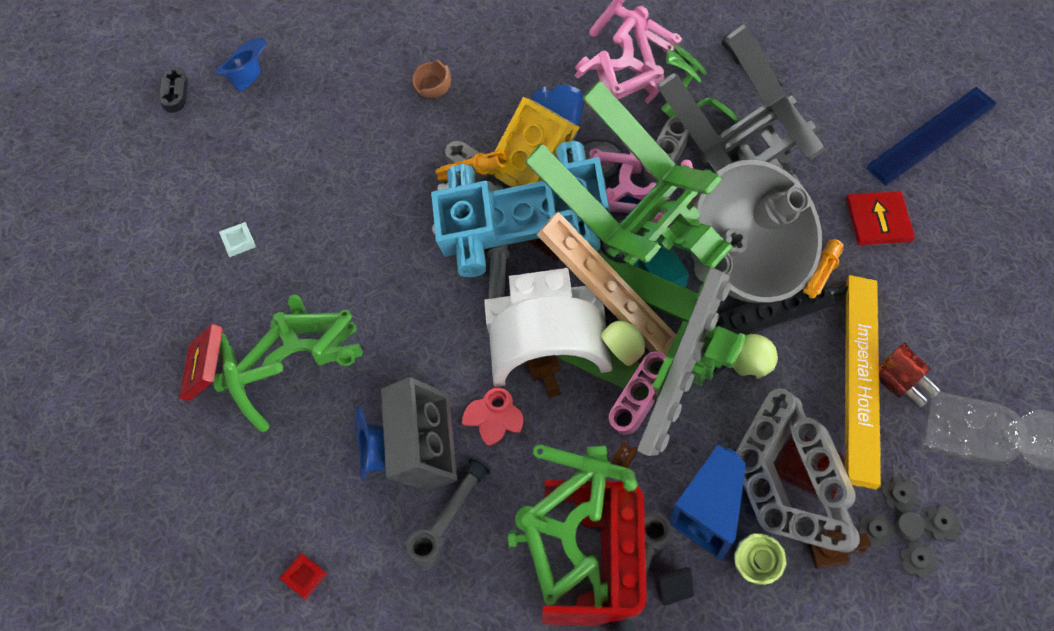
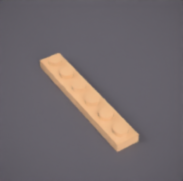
M559 212L552 215L536 235L620 321L631 323L641 331L645 347L650 352L658 351L667 355L676 334Z

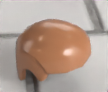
M439 60L433 63H424L417 67L413 74L414 89L426 99L441 97L446 94L451 86L449 68Z

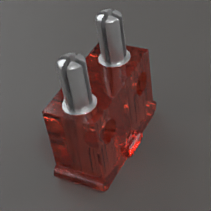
M902 343L879 366V382L896 397L900 398L906 394L914 403L922 407L926 404L927 399L913 386L917 383L931 397L936 396L940 389L925 376L931 368L908 348V344Z

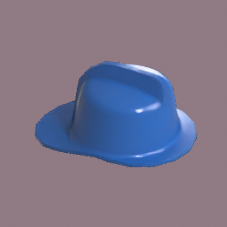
M254 38L243 44L226 62L216 69V74L225 75L229 82L239 91L247 88L261 73L257 56L266 46L265 38Z
M359 405L355 410V429L360 452V478L363 481L366 473L385 470L383 427L366 423L364 412Z

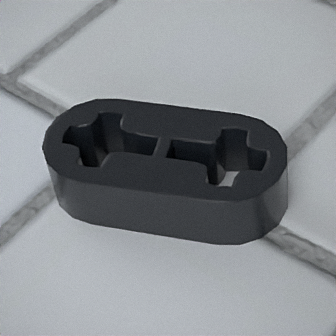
M170 68L162 75L159 101L162 108L170 113L180 111L186 103L188 79L181 68ZM175 78H177L175 81V85H172L171 81H174ZM172 94H174L176 99H173L171 103H168L172 100Z

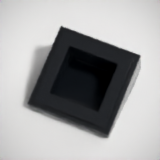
M690 567L659 575L655 584L664 606L691 598L694 595Z

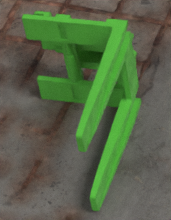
M598 252L648 306L682 321L659 371L649 368L650 373L657 375L652 385L656 396L654 405H656L706 278L699 292L696 293L634 265L631 266L627 263L610 260L603 253ZM719 326L718 328L714 327L712 331H708L704 340L706 350L701 360L695 362L691 372L694 374L693 383L702 386L705 378L711 381L715 367L720 368L721 365L732 368L745 343V335L741 333L737 335ZM610 350L612 371L601 373L599 367L588 359L573 355H556L559 359L623 390L640 365V363L635 362L633 365L627 366ZM639 387L634 391L633 395L646 399L649 389Z

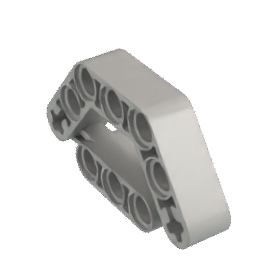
M782 388L771 391L736 450L741 460L746 463L743 484L760 526L770 533L845 553L853 551L859 544L860 536L852 523L847 509L855 502L856 495L828 430L812 418H806L802 409V403L794 394ZM782 401L788 403L786 409L780 407ZM773 415L780 418V422L772 419ZM772 425L774 433L771 438L765 440L763 437L764 430ZM815 427L817 431L816 437L812 441L806 442L805 432L809 428ZM791 431L817 496L823 503L828 517L791 507L773 463ZM757 453V464L750 468L748 459L751 454ZM828 456L830 460L829 467L825 471L819 472L817 467L819 459ZM768 481L770 492L765 497H762L760 487L764 482ZM841 486L843 497L840 501L833 503L830 493L834 487ZM780 511L783 521L778 527H774L772 516L775 512ZM811 519L814 523V531L806 537L802 527L806 520ZM827 529L846 534V540L843 541L826 536Z

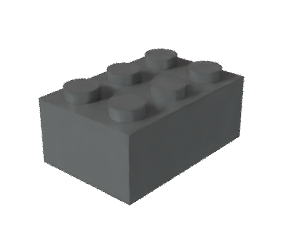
M411 377L382 388L381 409L383 415L386 478L425 491L457 481L449 394Z

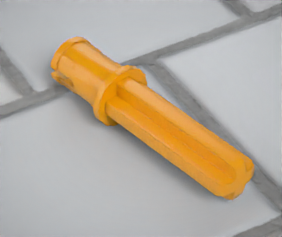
M496 150L488 154L477 153L474 158L437 168L436 175L439 181H448V169L451 166L460 164L469 165L474 168L475 174L484 175L490 170L504 168L507 165L505 163L507 156L503 150Z
M830 239L827 241L824 250L821 251L817 269L803 288V292L808 294L809 298H815L816 295L821 293L831 272L839 265L838 258L844 250L843 244L839 240Z

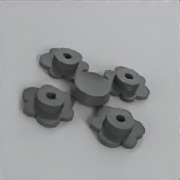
M893 478L891 483H886L882 486L881 492L886 497V505L890 508L895 507L898 512L903 514L897 517L895 526L891 522H887L882 514H876L875 516L865 514L861 517L862 527L859 528L858 533H868L871 542L870 548L877 549L881 545L889 546L892 542L890 537L897 531L902 538L911 541L908 543L907 549H903L900 552V557L904 560L902 563L904 572L909 575L916 574L919 578H926L928 572L932 573L937 570L938 563L932 557L933 550L930 547H923L920 542L915 540L921 538L924 530L932 533L936 540L944 538L954 540L958 536L957 527L960 525V521L957 517L952 516V511L947 506H940L937 510L929 508L926 512L927 517L924 520L918 514L909 512L911 506L918 503V498L914 495L916 487L912 482H902L899 478Z

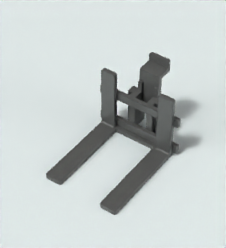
M743 24L727 35L726 39L762 99L763 106L718 135L677 73H673L657 85L659 91L704 153L700 159L706 167L711 164L715 172L733 163L727 153L734 149L741 161L759 160L771 163L788 172L802 185L788 165V162L794 159L789 149L797 145L808 160H812L825 151L824 145L815 135V132L818 131L812 120L806 123L795 108L799 104L793 95L790 97L786 96L746 24ZM777 119L789 133L784 139L779 137L771 125ZM759 132L769 148L755 156L745 140Z

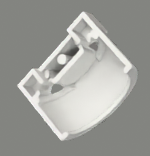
M569 268L509 276L511 296L484 299L486 325L490 337L493 385L495 387L506 386L505 380L507 375L518 365L534 358L549 355L579 356L595 363L601 373L612 371L610 349L601 338V333L606 329L604 304L587 286L571 288Z

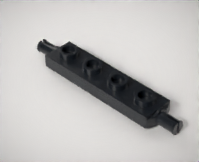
M845 281L831 286L826 282L821 293L816 295L815 298H809V295L805 294L802 289L795 295L781 301L767 303L750 302L720 312L715 327H722L737 335L740 333L743 335L753 334L834 306L836 304L834 296L846 293L848 286H845L847 284Z

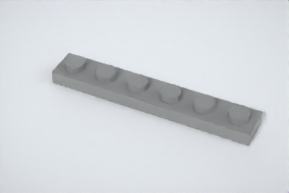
M711 268L637 449V451L645 455H658L659 451L663 452L670 438V435L667 434L671 422L677 420L682 409V404L679 403L683 392H687L692 385L694 374L691 372L695 362L701 360L706 350V344L704 343L708 331H712L716 326L719 316L716 313L720 301H724L727 298L731 288V283L728 282L730 276L722 271Z

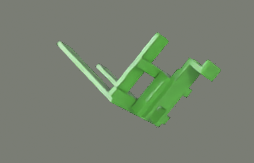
M596 82L583 96V100L657 180V184L619 224L545 145H538L525 160L526 164L608 247L606 253L609 256L615 257L619 252L627 255L624 261L633 266L637 260L645 263L649 262L660 248L669 251L672 246L691 252L703 266L715 268L732 249V245L724 241L712 226L698 221L697 219L701 214L694 206L688 204L698 193L710 194L722 181V178L711 170L705 169L701 171L692 169L687 165H676L603 82ZM677 187L687 189L677 201L667 199ZM660 211L663 213V216L657 223L651 222Z

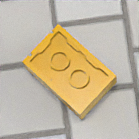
M523 97L496 150H503L507 156L505 163L507 165L504 168L490 170L488 173L507 184L509 188L541 182L543 180L526 164L525 160L538 145L542 144L557 158V147L561 143L573 141L580 127L541 104Z

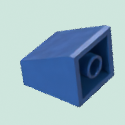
M717 445L675 504L669 522L673 528L722 561L736 539L746 463L732 449H724Z

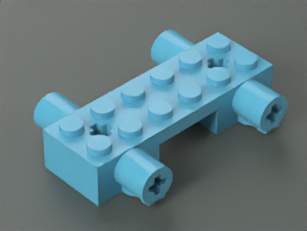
M575 140L561 143L556 149L557 159L610 213L600 158L586 160L584 146L580 142H575ZM460 164L451 166L447 171L448 189L431 192L436 242L445 257L456 255L458 274L463 277H477L486 272L484 249L538 239L539 237L536 234L552 215L557 212L596 251L601 247L599 237L544 181L491 192L487 181L476 183L473 167Z

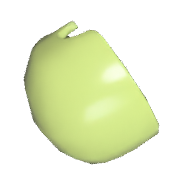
M615 321L601 333V338L608 348L627 366L633 365L645 352V341L642 333L631 323Z
M745 335V343L733 368L740 376L754 375L756 379L762 378L775 369L778 361L776 347L772 341L762 335Z
M750 534L739 542L734 553L736 568L741 576L755 584L766 585L778 580L782 576L787 564L783 547L776 539L765 534ZM754 559H755L756 563L758 564V566L760 567V569L755 565Z

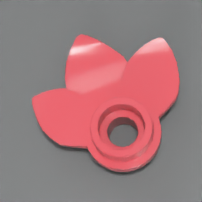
M493 388L484 395L483 399L475 400L467 406L462 417V424L464 426H479L483 442L487 446H492L504 437L506 430L520 433L523 427V415L513 405L512 396L507 390ZM499 399L504 404L501 407H494L492 405L493 401Z

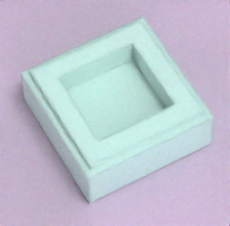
M246 222L219 232L229 257L256 247Z

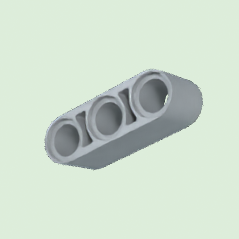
M678 116L672 117L666 122L656 141L675 164L686 146L689 135L688 130ZM644 167L642 182L648 187L650 183H657V180Z

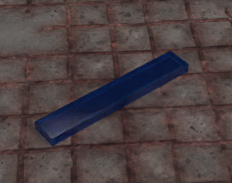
M976 86L869 163L866 169L882 184L887 186L994 108L997 102Z

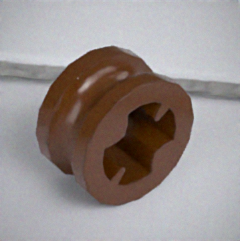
M624 440L611 464L629 468L637 454L638 448L635 446L630 448L628 442Z

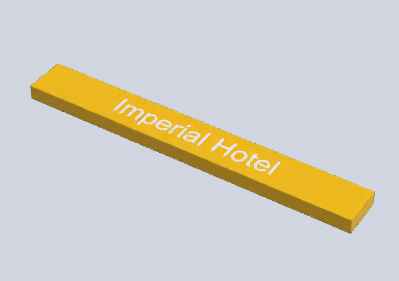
M849 275L846 280L848 289L846 291L845 470L852 485L877 490L881 485L877 281Z

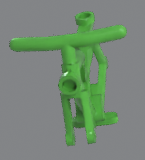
M298 295L289 296L288 304L293 314H284L283 312L274 314L270 324L271 329L239 364H237L234 350L229 345L227 337L222 333L219 355L224 373L215 374L213 382L215 390L223 392L228 389L243 415L260 432H266L269 429V423L252 406L245 392V384L281 373L283 371L281 361L288 355L298 351L311 352L318 365L334 361L343 366L353 364L356 357L363 356L360 344L340 347L350 335L357 331L355 323L349 322L352 318L349 310L337 313H307L301 298ZM325 333L319 340L298 339L296 334ZM281 337L284 345L268 355L262 366L251 369L274 342Z
M541 444L537 445L533 450L535 457L580 470L534 507L524 506L517 512L515 517L516 524L525 534H518V530H511L508 533L509 547H516L519 542H528L546 604L553 605L588 576L594 587L595 607H602V603H608L607 582H600L598 558L594 555H584L577 547L575 539L576 528L580 521L587 516L592 521L601 519L606 477L621 480L627 491H634L637 487L635 473L630 468L610 464L607 461L606 446L587 447V455L582 456ZM539 448L543 450V454L538 453ZM592 478L590 501L581 503L571 511L565 522L544 516ZM540 532L562 539L564 551L575 566L556 583H554Z

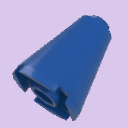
M555 85V90L547 91L546 86L534 92L532 95L533 101L575 125H580L585 104L580 89L567 85Z

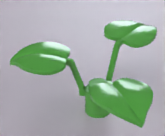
M674 44L675 52L669 49L666 53L667 64L675 65L685 70L686 78L683 81L685 87L688 86L693 77L701 83L702 80L696 72L699 70L705 76L707 74L706 70L685 49ZM683 58L687 59L690 62L691 66L688 63H686L683 60ZM708 97L697 103L699 108L705 104L712 105L728 114L735 124L739 122L737 116L715 98ZM668 102L661 108L670 118L677 116Z

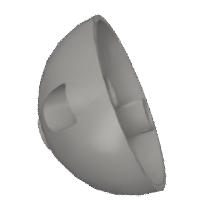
M742 160L725 166L715 173L719 174L722 181L710 194L698 193L692 206L701 214L697 219L698 221L712 226L724 241L732 245V249L714 268L730 276L728 282L731 283V288L728 296L745 302L767 303L781 301L795 295L810 281L817 269L821 256L822 230L813 201L804 187L792 175L771 163L759 160ZM690 252L695 262V275L704 282L711 268L703 266Z

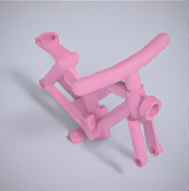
M612 0L592 26L589 34L592 37L598 36L614 14L624 19L623 24L613 36V42L619 44L623 49L622 57L617 60L610 59L608 52L605 50L598 53L591 60L585 56L575 66L577 70L575 76L579 79L587 71L596 69L599 82H603L618 100L645 88L650 93L644 100L648 105L660 92L657 85L665 80L664 70L661 66H656L648 40L667 53L669 49L674 50L672 44L678 45L681 37L678 34L671 33L651 19L646 20L649 14L645 7L638 6L631 11L621 6L625 0ZM632 27L644 63L633 57V42L628 34ZM627 67L636 72V77L618 84L614 71H620Z

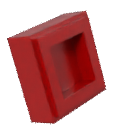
M301 553L279 579L306 600L327 573Z

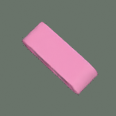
M658 351L651 352L644 357L609 413V422L618 433L623 435L634 433L656 401L652 385L657 375L650 373L649 368L654 362L660 361L664 363L667 357L664 353ZM639 387H646L649 389L646 399L642 401L635 400L633 398L634 391ZM621 413H631L632 421L628 426L620 427L617 425V418Z

